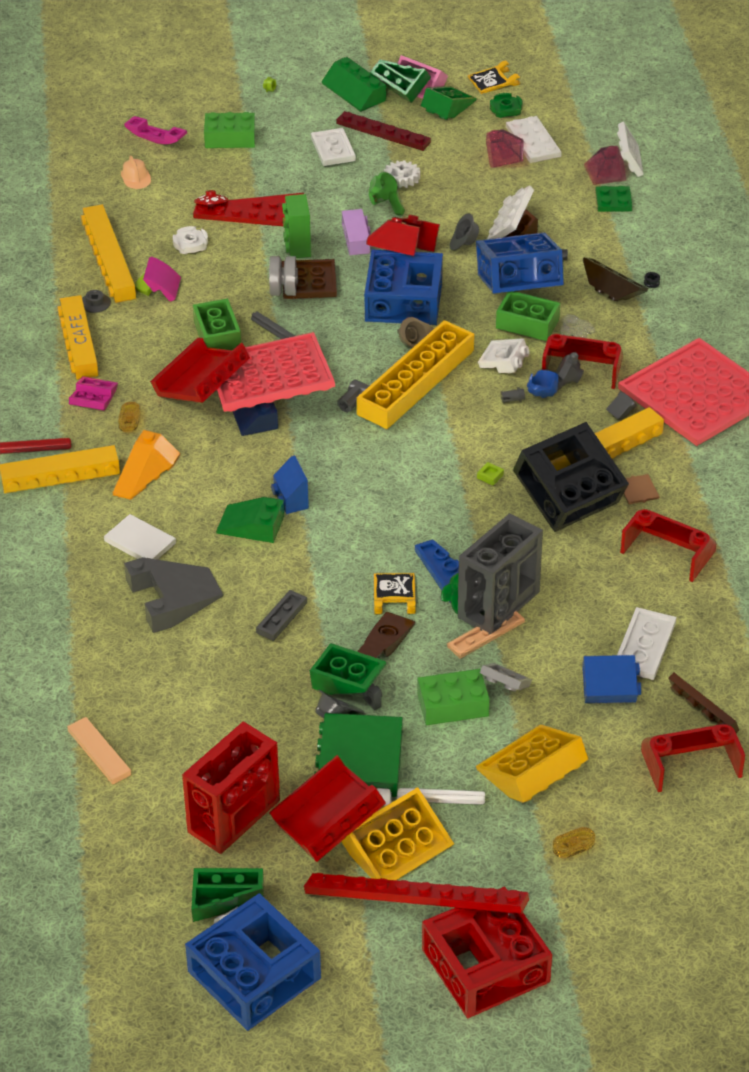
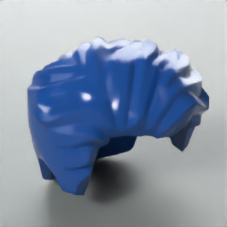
M539 370L533 377V373H531L527 383L528 392L533 394V396L541 398L554 396L558 390V374L548 370Z

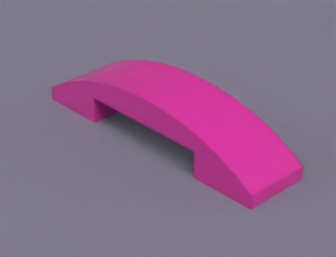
M133 116L124 124L133 134L157 144H172L187 134V130L173 127L168 131L150 126L147 119Z

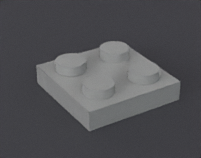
M496 663L483 665L480 671L481 674L485 675L486 680L497 683V681L504 683V687L511 691L528 688L532 682V679Z

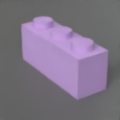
M362 209L342 211V227L349 255L369 254L370 247L373 246L366 245L367 237L370 235L367 215L364 216Z

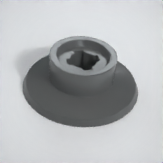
M90 290L82 298L85 311L90 313L102 312L111 305L110 298L100 290Z

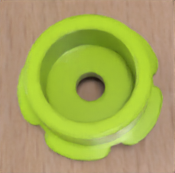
M267 77L263 81V88L266 89V92H273L276 89V79Z

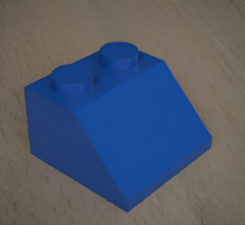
M294 455L273 475L274 484H271L273 495H277V499L284 500L286 514L309 509L308 480Z

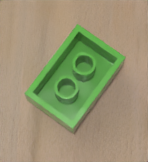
M205 113V148H255V113Z
M306 194L285 196L282 210L284 214L283 228H285V232H283L286 253H289L290 256H296V258L311 257L310 212Z
M515 291L508 292L496 311V329L547 341L559 322L560 303Z
M228 298L193 304L195 327L199 338H203L208 348L234 350L241 343V331Z
M481 669L417 677V695L425 725L488 717L490 699L483 676L480 673Z

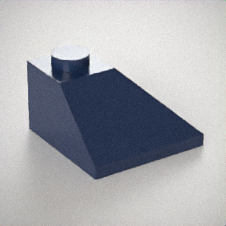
M274 402L261 403L250 408L243 407L232 412L241 436L278 429V412Z

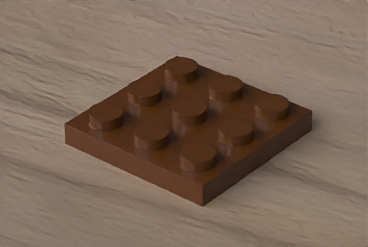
M335 259L296 260V267L298 268L296 296H287L283 285V299L337 297Z

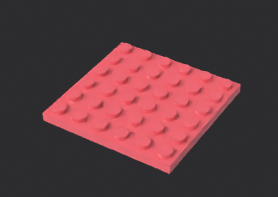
M314 332L245 347L250 359L217 389L223 411L233 412L239 408H250L261 403H272L279 399H290L301 394L308 395L319 390L326 391L336 386Z
M701 338L690 342L618 383L619 390L645 409L648 407L653 409L664 419V423L696 446L749 416V372Z

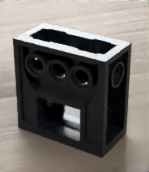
M587 422L523 449L513 468V472L554 532L619 503L629 485ZM565 455L571 465L557 471L551 461Z

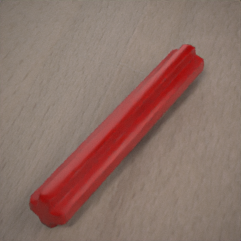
M70 438L0 442V454L71 449Z

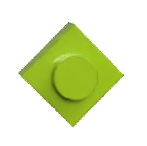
M487 462L477 472V479L494 486L504 475V469Z

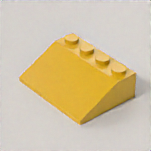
M540 724L478 764L476 769L509 798L523 803L531 800L540 791L546 790L555 781L563 779L567 773L578 769L581 764L589 759L580 736Z
M418 787L375 812L341 841L349 855L371 878H385L387 880L401 878L454 845V842Z

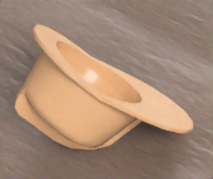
M130 156L129 160L123 164V170L121 171L124 183L133 189L147 187L151 183V176L146 169L145 163L140 159H133Z

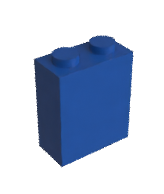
M635 655L583 657L582 671L585 703H629L637 701L638 695H641V682H637V675L640 674L639 662L635 661Z

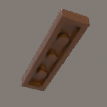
M675 672L668 677L671 684L670 689L677 696L682 694L692 708L698 707L702 710L701 713L709 721L713 719L717 722L716 725L727 724L733 727L736 733L739 731L736 720Z

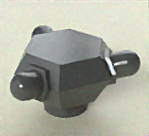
M576 352L566 355L556 370L558 374V390L565 384H570L571 382L578 383L583 375L584 370L580 368L581 364L578 361V354Z

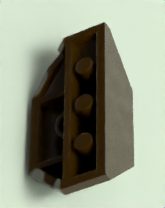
M583 258L589 284L595 287V291L601 294H608V298L613 301L628 300L647 292L649 289L593 258Z

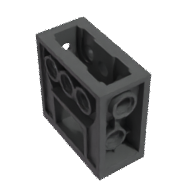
M509 513L459 555L458 619L491 634L498 630L505 620L508 621L515 611L518 612L540 592L542 529Z

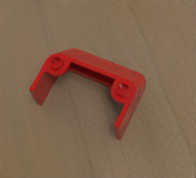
M410 214L408 217H392V219L387 220L367 237L366 245L415 256L416 248L435 252L440 224L419 220V216Z
M553 334L548 337L542 356V370H548L551 356L564 358L566 355L576 352L578 360L612 364L611 389H615L623 359L622 348L618 343Z
M648 509L637 511L622 530L621 554L628 550L641 531L696 552L691 560L690 582L696 579L716 551V541L706 532Z
M727 724L645 738L641 743V752L657 792H662L665 771L660 757L724 746L737 777L742 778L745 752L735 730Z

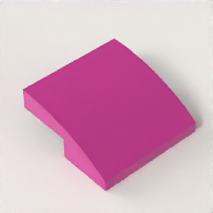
M149 257L143 280L153 292L160 290L169 301H173L176 299L181 277L163 261Z
M83 376L76 383V390L69 397V404L104 411L115 394L118 383Z

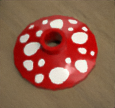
M215 190L205 191V195L196 198L194 203L202 205L220 204L227 202L228 198L216 194Z

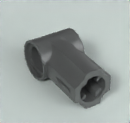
M354 379L350 383L348 391L337 401V406L346 413L352 411L357 406L356 397L370 385Z

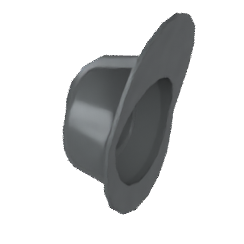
M467 213L458 221L450 241L451 250H457L462 245H471L476 241L479 234V226L474 222L472 214Z
M318 689L322 694L315 712L322 718H324L325 713L349 714L352 710L364 713L362 709L333 698Z

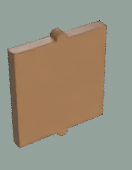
M648 474L626 478L629 485L624 492V496L628 504L645 503L649 500L659 499L660 496Z

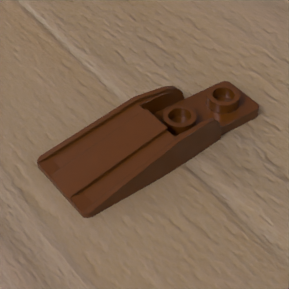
M385 612L357 652L379 658L383 653L386 657L390 656L413 628L415 621Z

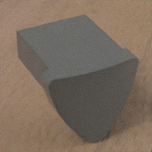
M620 391L606 410L616 419L622 421L638 405L628 395Z

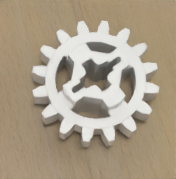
M405 160L396 161L395 164L391 162L390 166L386 165V169H384V172L393 175L399 188L402 186L408 188V185L414 186V183H418L420 179V168H417V164L412 165L411 161L408 163Z

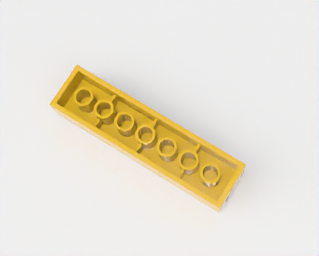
M444 320L356 397L357 415L385 429L391 427L474 351V333Z

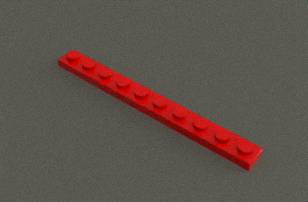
M312 873L304 885L305 894L522 914L529 901L528 892L323 873Z

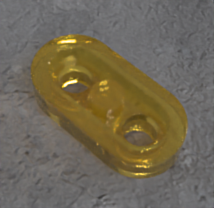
M126 402L121 406L118 419L121 431L132 432L137 429L140 418V406L138 403Z
M580 827L557 836L553 840V853L560 858H569L593 848L596 837L594 831L587 827Z

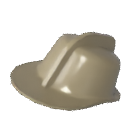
M408 317L403 320L397 333H399V339L404 345L414 347L434 328L417 318Z

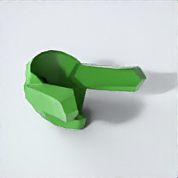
M381 172L378 176L375 175L371 179L369 187L371 203L376 205L383 202H377L380 198L384 201L389 199L395 214L403 215L405 209L397 193L396 179L387 172Z

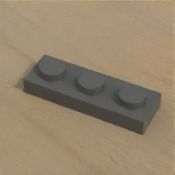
M289 590L256 627V634L274 641L307 604V597Z

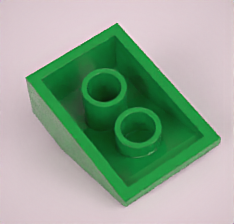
M452 86L426 87L421 107L426 108L425 111L438 114L441 119L448 120V118H455L477 98Z
M261 497L229 504L224 511L216 534L274 543L284 519V500Z
M330 643L309 670L312 689H320L330 695L364 693L386 666V661Z

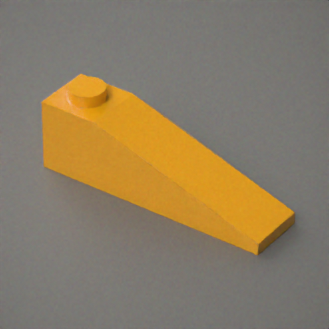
M143 430L133 446L115 486L113 495L131 500L143 491L152 480H157L161 473L165 470H170L179 458L180 452L162 434Z

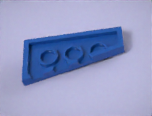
M433 539L415 545L416 554L442 591L443 587L450 583L451 577L459 573V561L453 560L449 556L450 553Z

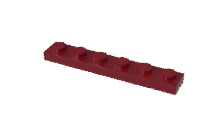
M344 111L336 119V124L421 151H424L431 143L430 137L351 112Z

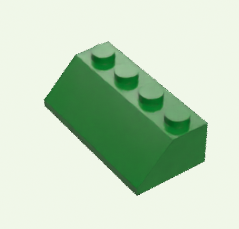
M348 57L335 61L322 80L323 85L360 112L386 101V84Z

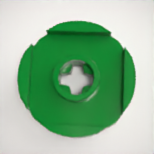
M499 93L494 96L493 100H490V110L498 118L521 114L523 101L517 95L512 97L511 93Z

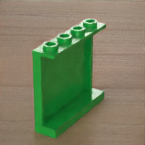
M325 713L324 722H320L319 735H322V738H318L317 751H320V755H316L315 767L319 768V771L338 755L344 765L368 786L388 788L391 791V797H397L403 717Z

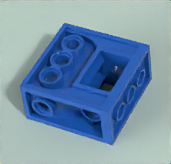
M545 232L476 241L478 276L493 294L564 285L562 249Z
M371 249L364 293L365 322L401 324L406 318L414 317L429 325L437 326L443 278V253L415 252V256L390 250ZM424 273L427 277H419L417 275ZM414 300H421L423 303L417 304Z
M260 893L185 943L188 972L247 1031L321 979L320 950ZM268 940L281 952L273 959L259 948Z

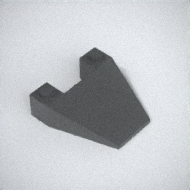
M145 557L124 563L126 581L132 593L154 587L159 596V599L144 603L146 620L153 633L176 626L223 597V593L208 567Z

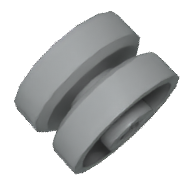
M270 256L269 280L271 296H280L282 285H284L287 296H296L298 284L296 256H286L284 267H282L280 256Z

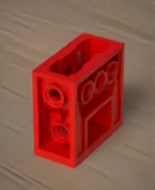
M243 721L182 774L187 832L219 854H222L280 801L278 746L276 741Z
M505 886L499 888L500 890H507ZM452 908L422 921V951L467 1019L551 981L552 953L523 912L520 914ZM471 951L479 964L464 969L456 956Z

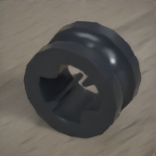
M655 272L646 273L644 285L648 288H657L660 285V275Z

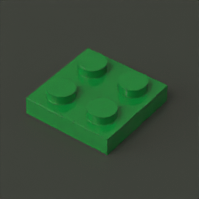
M597 186L595 188L598 212L632 211L630 186Z

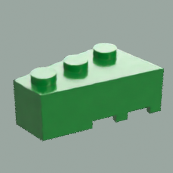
M381 59L370 71L372 75L385 83L387 88L411 103L431 78L426 69H417L409 65L403 66Z
M194 868L191 906L193 922L228 913L259 893L264 897L263 868Z

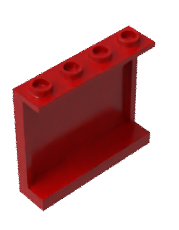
M197 338L150 382L159 397L203 403L250 357L243 343H240L234 350L208 348L203 338Z
M337 755L273 808L269 814L296 844L318 862L384 806L386 802L377 788L373 785L368 786L348 769Z

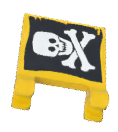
M506 60L495 67L468 75L469 80L481 94L509 85H520V81L516 80L520 78L518 74H513L508 79L503 74L509 72V68L505 67L509 65Z
M374 573V614H383L382 603L407 602V614L416 613L414 573Z

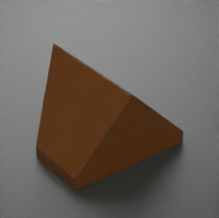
M526 209L516 230L505 237L536 234L538 231V219Z

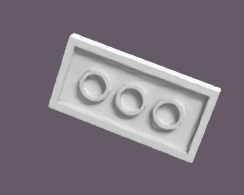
M537 116L506 122L507 130L530 163L561 157L560 149Z
M530 185L524 189L520 188L512 197L508 196L505 198L502 208L498 211L499 215L494 220L493 227L489 230L490 234L487 239L503 238L516 230L534 192Z
M636 607L617 655H635V661L639 662L640 674L637 676L651 680L655 679L675 627L676 617Z

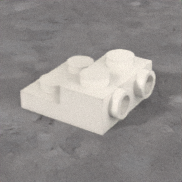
M524 339L492 340L478 361L479 367H496L498 373L510 374L516 372L517 368L522 367L524 357L529 356V348Z

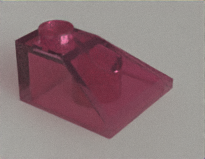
M504 129L487 132L486 146L490 167L494 168L523 161L524 140Z
M618 146L600 148L584 163V167L593 185L626 181L624 162Z

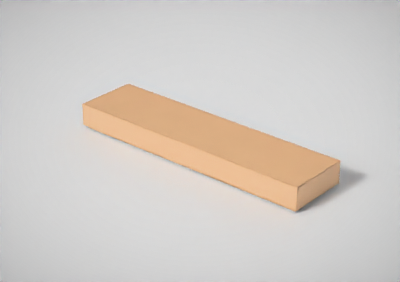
M515 611L514 615L508 621L505 620L495 632L489 634L482 629L481 631L479 627H475L447 643V647L461 659L523 624L525 618Z
M87 717L67 726L68 732L112 785L131 776V769Z

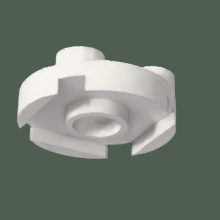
M187 226L178 229L177 234L173 235V245L181 254L203 251L207 248L208 235L203 229L200 231L196 230L194 226Z

